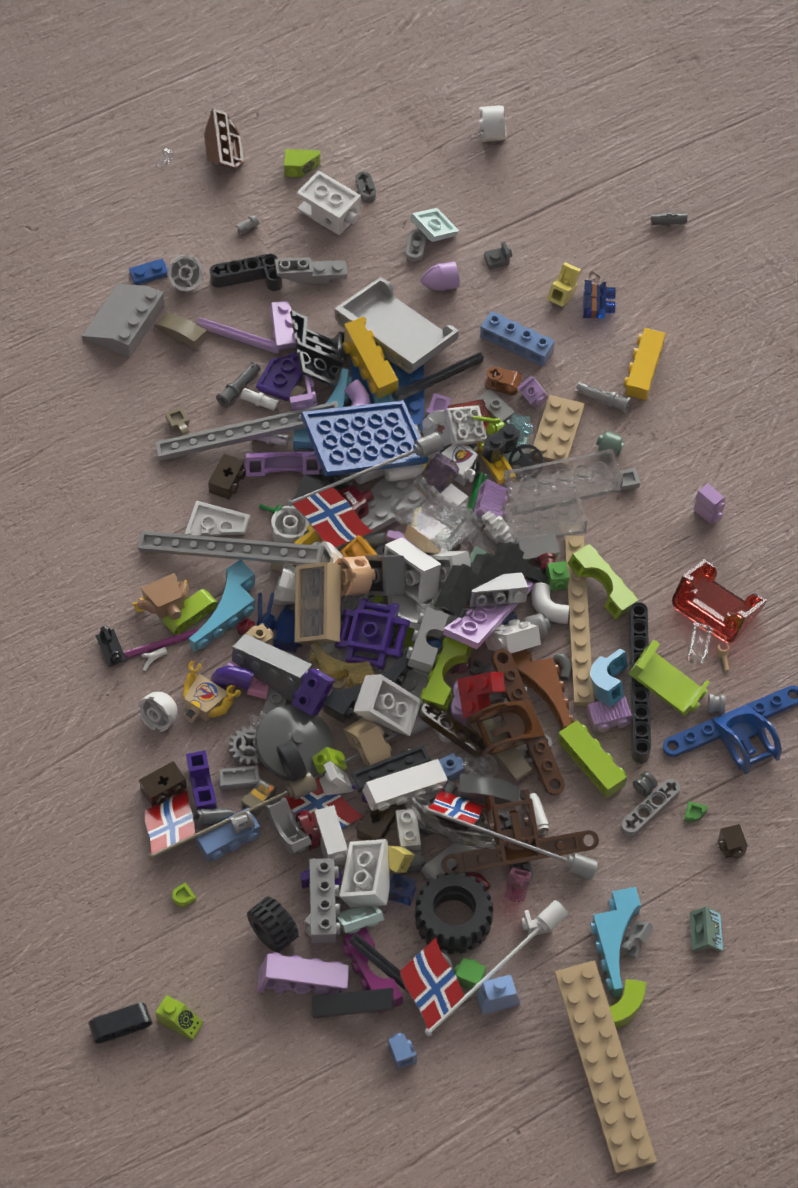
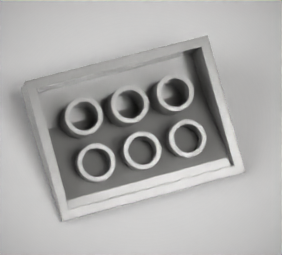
M117 284L82 335V338L130 358L164 308V293L149 286Z

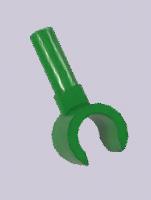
M263 504L259 505L260 509L269 511L272 514L284 507L281 504L276 508Z

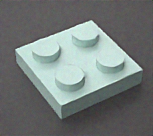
M438 208L413 213L410 218L416 227L432 242L457 236L459 232Z
M377 906L354 907L342 911L340 916H336V922H340V927L345 933H355L362 927L376 926L380 921L384 920L383 913Z

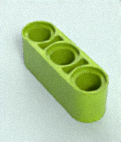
M201 589L184 601L185 607L180 610L182 613L180 618L172 620L168 615L162 618V622L174 635L181 634L213 612L218 602L206 589Z

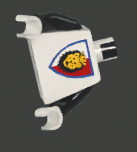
M476 443L467 444L466 446L447 445L442 450L430 455L431 459L436 457L435 468L462 486H465L468 479L472 483L473 479L479 476L480 463L476 453L479 447Z

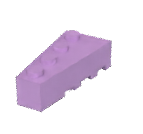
M280 953L267 954L258 971L257 992L265 993V989H275V993H283L286 990H294L296 994L314 991L315 995L345 993L348 984V965L338 961L323 962L317 958L309 960L302 959L300 956H282Z

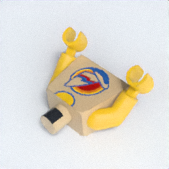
M190 661L188 664V669L191 672L187 674L183 688L185 708L188 709L184 714V718L191 723L197 717L209 721L211 718L226 714L234 702L233 698L241 695L240 690H236L233 694L234 685L228 686L225 691L201 674L197 676L196 672L201 671L202 665L199 663L197 669L194 670L193 664L195 661Z

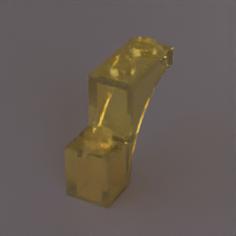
M319 642L311 644V652H309L311 662L316 663L318 667L316 669L335 679V682L345 678L346 684L350 688L362 684L365 675H375L369 661L362 663L342 662L328 655L322 649Z

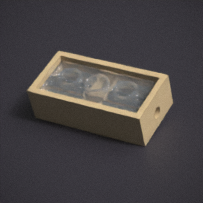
M330 562L296 566L295 642L307 646L340 642L341 566Z

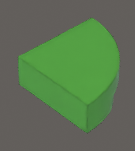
M689 801L684 822L700 820L706 814L708 806Z

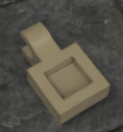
M182 407L165 413V418L172 431L178 429L180 436L189 435V429L186 425L190 423Z

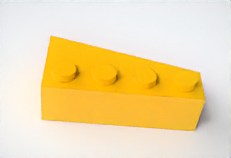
M363 316L344 324L343 348L347 354L351 355L354 366H358L362 379L367 380L371 393H375L377 398L380 399L398 390V379L388 360L384 361L383 351L380 345L376 346L373 338L374 334L371 329L367 330V321Z

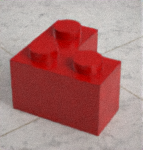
M487 672L457 679L463 718H470L476 712L491 706L489 695L506 692L503 672Z

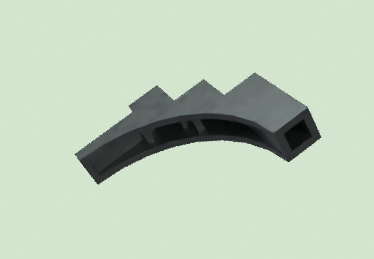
M510 541L508 543H499L494 555L490 553L476 554L471 567L466 564L461 566L453 565L434 607L450 616H459L471 598V590L503 574L522 573L525 579L533 583H546L549 577L543 574V570L538 567H532L529 565L528 560L522 558L525 552L520 550L516 543Z

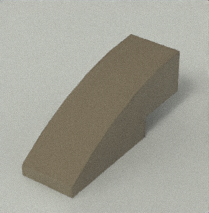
M166 313L154 324L156 328L179 344L185 343L194 350L207 339V332L204 328L174 314Z

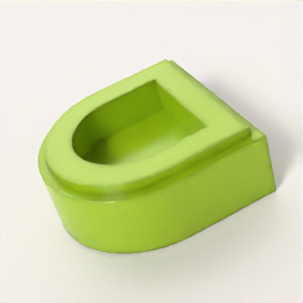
M186 882L176 887L172 892L173 903L178 907H186L197 901L196 896Z

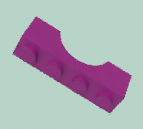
M362 928L358 932L345 936L344 945L342 946L343 952L346 957L350 956L352 969L355 974L359 973L362 979L360 983L364 991L393 988L394 1008L403 1004V995L394 978L386 979L375 975L368 966L369 960L349 944L352 936L358 934L375 949V943L367 928Z

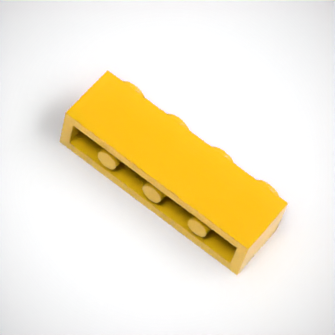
M644 328L643 334H639L637 340L639 347L634 349L632 359L635 360L634 363L630 362L628 368L630 375L625 377L623 387L626 388L625 395L647 400L666 333Z

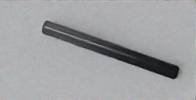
M477 352L394 391L392 398L395 401H401L482 363L484 356L481 352Z

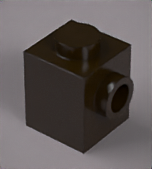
M740 824L720 829L718 845L726 858H739L746 853L747 842Z

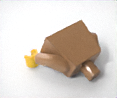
M173 573L141 587L143 599L139 598L138 602L132 603L136 612L146 610L152 614H157L159 618L169 615L172 620H176L181 617L182 613L180 610L185 607L184 601L188 597L189 586L187 580L178 583L176 575Z

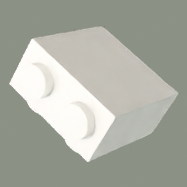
M519 619L510 620L506 625L500 624L485 640V643L489 650L506 649L510 653L541 645L538 625L530 624V622H520Z

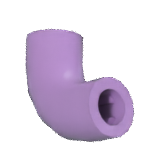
M358 379L344 389V392L352 401V406L370 404L369 394Z

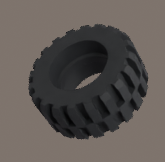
M448 872V875L445 876L443 873L438 874L436 880L431 878L427 881L426 886H422L416 898L415 925L416 929L419 930L421 938H426V944H430L436 938L440 951L442 949L448 950V954H454V951H459L461 954L465 953L467 948L470 950L475 949L477 942L481 944L485 940V936L491 930L493 902L491 901L490 892L485 891L486 886L482 882L478 884L477 878L473 876L468 878L466 873L460 872V875H455L454 872ZM457 900L471 908L473 917L464 924L449 925L437 918L435 909L445 901Z

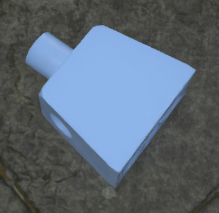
M511 975L484 981L477 993L482 1015L520 1005Z

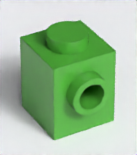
M566 561L547 563L544 575L549 578L546 584L550 586L551 591L566 590L570 580Z
M463 958L460 964H456L453 972L460 986L471 990L485 977L486 966L479 964L474 959Z

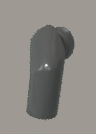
M555 654L553 657L554 663L560 664L562 668L560 679L568 681L572 664L565 654Z

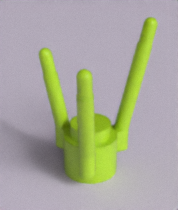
M472 416L474 420L491 422L485 429L488 435L498 433L500 428L505 425L504 422L500 421V418Z

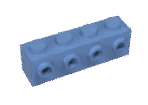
M491 311L480 327L481 338L544 367L554 352V340L535 332L533 329H528L516 321H511L501 314Z

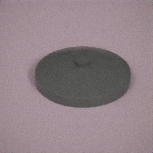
M284 705L270 711L260 722L255 735V748L262 764L277 777L290 781L281 764L276 748L291 740L298 748L307 772H310L313 777L319 774L313 762V756L325 747L332 749L334 747L333 737L326 722L319 715L311 716L294 705Z

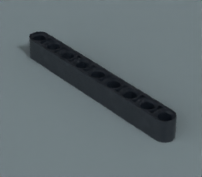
M636 602L631 606L629 615L630 671L649 645L648 608L641 602ZM630 675L632 759L641 764L648 761L651 750L650 690L643 684L636 682L637 680Z

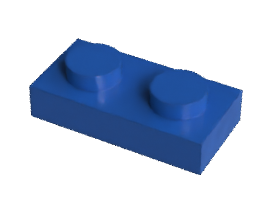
M163 258L131 267L129 268V273L134 285H140L167 277V267Z

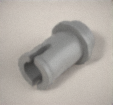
M250 215L247 220L235 225L238 233L242 235L252 228L256 229L259 221L255 215Z

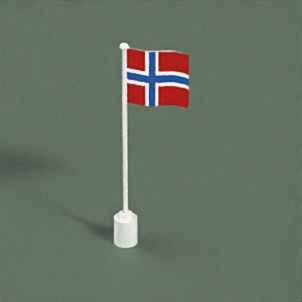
M554 900L536 917L538 927L465 996L455 973L440 951L437 939L435 938L400 970L405 988L419 1008L426 1024L425 1034L431 1036V1032L540 930L544 932L546 930L548 932L554 930L569 915L567 910L558 901Z

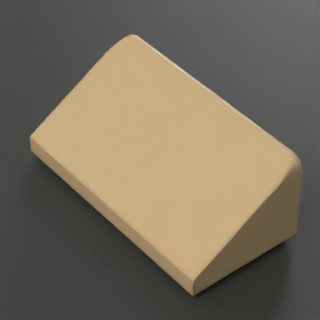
M407 525L404 537L423 552L440 553V550L426 536L411 525Z

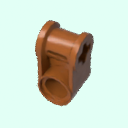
M493 366L487 370L485 385L488 389L508 395H515L518 392L517 387L520 385L522 376L516 371Z

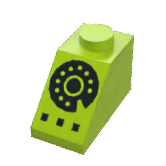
M286 149L284 176L303 177L318 167L321 163L320 151Z
M168 995L165 996L156 1010L157 1022L192 1041L204 1024L185 1004Z

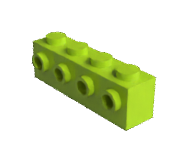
M576 720L558 733L557 742L606 799L625 787L627 778L625 771L621 767H617L612 756L604 752L600 742L592 738L585 725H581Z

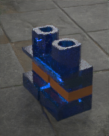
M585 280L583 318H605V314H615L616 302L606 301V299H615L616 288L606 287V282L592 284V280Z

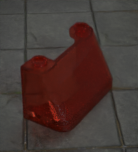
M704 559L682 576L672 597V604L679 612L724 642H734L764 608L767 600L758 594H750L744 601L715 581L717 569L713 564Z

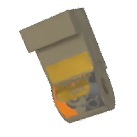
M265 779L260 780L256 787L242 798L241 810L251 808L272 798L277 791V787ZM264 806L251 812L255 819L265 808Z

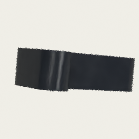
M264 254L219 263L210 268V283L216 288L265 279L266 286L271 291H278L283 286L282 278L278 277L276 273L275 259L278 258L274 254Z

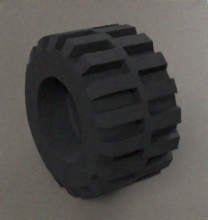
M269 896L265 897L247 912L248 921L255 934L268 948L279 953L299 937L298 928L291 915L278 901Z

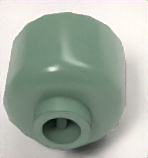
M606 431L604 435H599L596 445H599V453L614 458L616 455L619 456L624 442H622L620 435Z

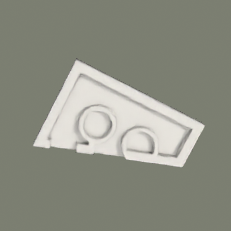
M196 501L185 535H245L251 517L249 514Z

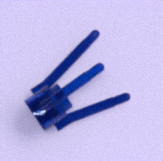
M260 592L258 594V621L256 626L263 623L267 629L270 628L273 632V630L278 629V625L289 605L284 606L275 620V616L271 614L274 593H271L267 612L262 616V593Z

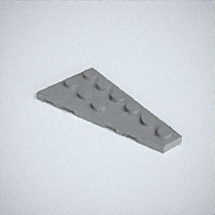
M384 476L371 489L374 500L368 502L369 514L361 519L373 532L362 537L374 534L425 505L426 498L408 480L391 482L387 481ZM350 542L338 546L336 549L340 552Z

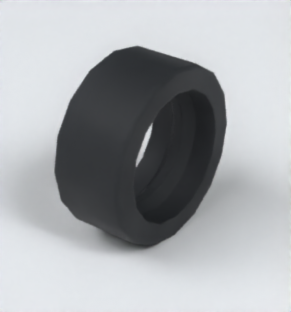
M290 740L277 746L279 759L290 780L294 781L305 776L307 769L294 742Z

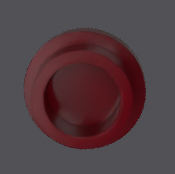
M249 618L242 620L237 625L238 634H246L250 628L255 626L254 621H251Z

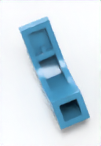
M618 649L608 658L600 656L593 663L590 670L594 695L599 701L610 707L624 697L622 681L614 678L628 667L626 652L622 649Z

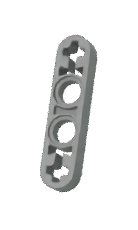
M675 779L664 781L623 819L622 833L629 837L637 835L677 798L680 792V783ZM668 787H669V788L675 787L674 791H673V790H670V791L667 793V797H666L665 793L667 792ZM656 797L661 798L663 804L655 805L652 799ZM646 810L650 815L647 818H642L639 815V811ZM636 819L637 822L634 824V829H627V824L632 825Z

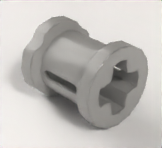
M249 810L238 817H230L235 834H239V831L246 828L255 827Z

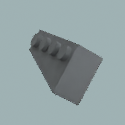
M244 634L233 646L232 661L241 668L253 671L254 677L291 702L294 700L293 695L303 683L302 677L304 673L312 669V664L247 634Z

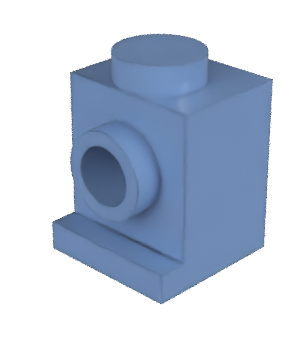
M452 753L439 760L448 779L447 781H453L459 778L460 774H463L465 763L460 756L456 757Z
M398 1033L393 1035L391 1039H388V1048L396 1069L417 1063L416 1051H414L411 1041L406 1040L404 1034Z

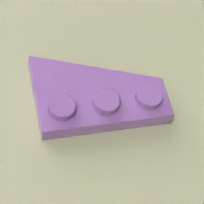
M288 301L273 302L270 306L275 350L296 347L290 312L293 310Z

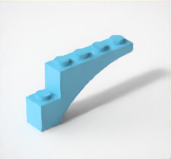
M342 369L336 388L326 403L337 401L339 408L345 407V403H349V397L344 392V389L352 382V377H349V369ZM305 428L294 431L293 451H297L298 448H305V450L314 449Z
M238 560L226 569V587L218 607L200 630L189 638L190 648L194 652L204 649L213 639L221 637L227 629L235 627L241 619L250 616L254 612L255 600L247 591L251 590L255 585V574L242 560Z
M636 887L612 891L611 899L608 900L610 911L594 914L593 921L590 923L591 933L596 935L597 939L595 941L596 951L601 953L602 960H600L602 972L607 974V979L605 980L608 991L612 992L613 997L621 996L623 989L619 969L620 945L635 914L640 913L641 903Z

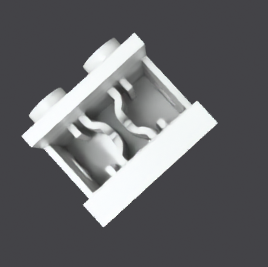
M319 170L297 192V197L304 201L297 210L339 236L350 224H355L358 216L361 214V195Z

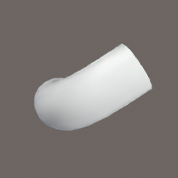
M533 584L531 598L538 614L541 613L545 619L549 618L551 622L568 624L569 605L554 603L550 599L551 588L548 584Z

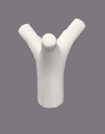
M165 647L141 655L142 658H148L143 671H146L154 660L168 654Z

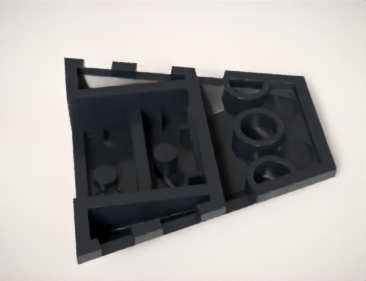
M291 311L290 315L301 374L334 387L347 357V353L343 348L344 333L339 331L333 339H330L307 329L308 317Z

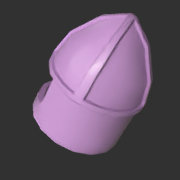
M454 261L442 264L437 263V265L425 272L420 280L425 287L435 291L443 292L459 288L460 286L459 273Z

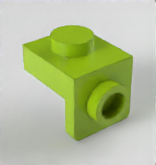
M325 747L312 758L320 774L326 771L324 764L329 761L333 762L343 771L347 768L343 753L329 747Z

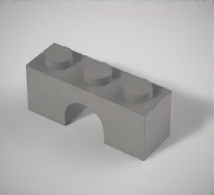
M426 607L424 613L420 612L417 621L420 627L419 630L415 629L411 640L414 641V646L409 647L406 658L409 659L407 666L430 673L438 648L430 646L426 638L430 636L441 638L449 614Z

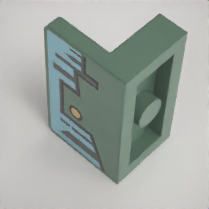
M706 906L690 912L692 950L700 952L712 948L718 952L723 951L721 914Z

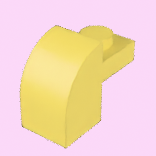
M565 262L562 265L557 281L552 283L546 300L562 307L566 305L578 286L577 280L581 269Z
M388 846L389 873L391 869L396 873L407 872L415 854L400 846Z

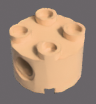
M357 556L337 559L334 564L341 566V596L367 595L371 588L372 580L376 577L374 569H371L366 557Z

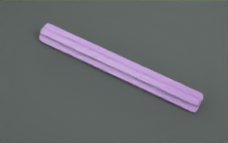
M198 318L196 322L197 325L206 331L277 354L281 350H275L274 341L203 318Z

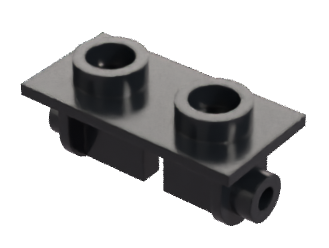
M102 626L100 634L95 636L108 667L127 661L114 629Z

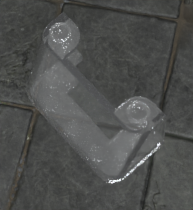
M418 475L391 508L395 515L393 518L400 524L405 523L414 527L435 543L434 545L441 552H444V550L449 552L476 533L483 526V523L469 507L465 508L464 506L460 507L439 493L434 486H428L427 480Z

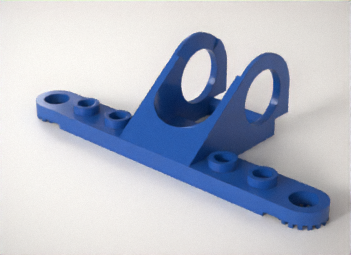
M788 686L668 737L663 743L664 754L673 758L678 757L685 752H690L721 739L739 770L742 769L744 774L749 773L750 765L771 756L778 761L782 753L780 739L767 718L798 705V698L791 699L788 696L792 692L797 693L798 696V687ZM765 728H767L773 738L775 749L768 741ZM757 735L767 752L750 759L749 755L756 753V750L749 738ZM675 743L678 749L672 751L667 746ZM736 743L741 750L743 761L739 758L734 746V744Z

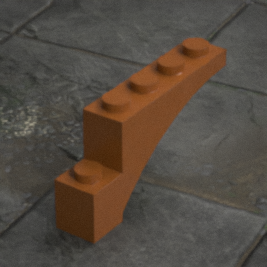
M527 649L511 653L523 683L528 685L546 702L559 723L560 729L563 730L572 724L574 719L568 713L569 702L563 695L565 692L564 684L558 678L560 676L558 664L555 665L553 658L532 661L531 652H527ZM502 655L503 664L507 662L506 656Z

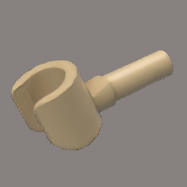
M719 644L717 655L722 658L724 670L728 672L727 657L729 655V645L726 644V650H722Z

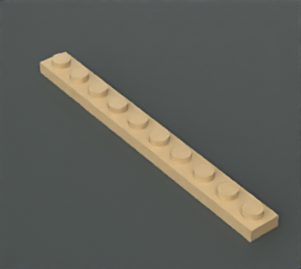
M565 536L566 563H568L573 553L584 547V536ZM567 564L570 575L567 594L574 706H587V704L594 702L590 675L592 663L586 577L579 578Z

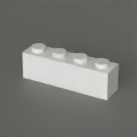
M436 759L366 782L362 791L371 811L378 809L383 811L389 808L390 805L396 803L401 805L407 802L408 799H419L429 792L437 793L443 790L448 779L439 760Z

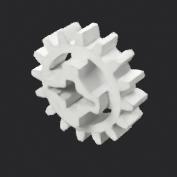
M491 511L481 516V520L486 526L484 531L495 544L498 542H514L510 534L512 530L501 516L496 517Z

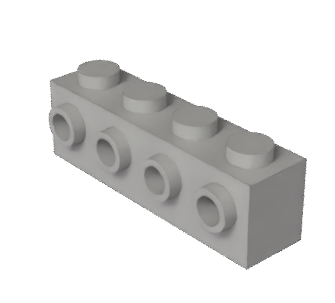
M310 859L311 943H335L336 935H340V922H336V916H340L339 903L335 904V897H339V885H335V878H339V868L334 866V859Z

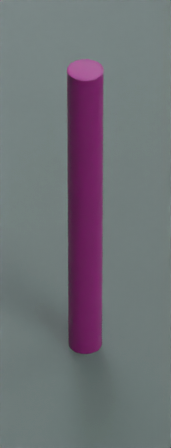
M198 629L124 651V655L127 659L188 640Z

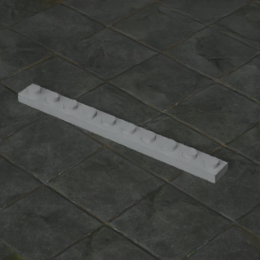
M335 401L156 442L158 458L161 461L303 429L305 426L300 417L302 412L339 408L338 403Z
M141 531L138 544L139 551L294 565L321 563L324 552L323 546L150 531Z

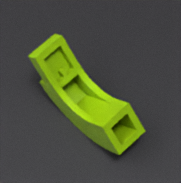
M625 980L623 997L615 1005L609 1006L616 1029L628 1024L640 1011L645 995L646 982Z

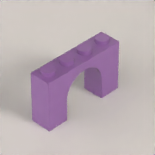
M315 451L246 453V476H265L266 473L279 471L303 472V475L320 474L321 465Z

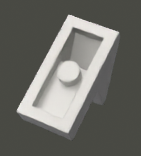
M331 761L324 764L326 773L324 777L320 778V783L326 795L354 791L348 774Z

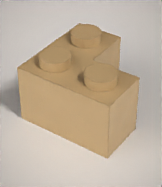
M361 718L343 728L350 746L359 751L365 767L392 757L390 754L392 749L383 738L384 731L380 725Z

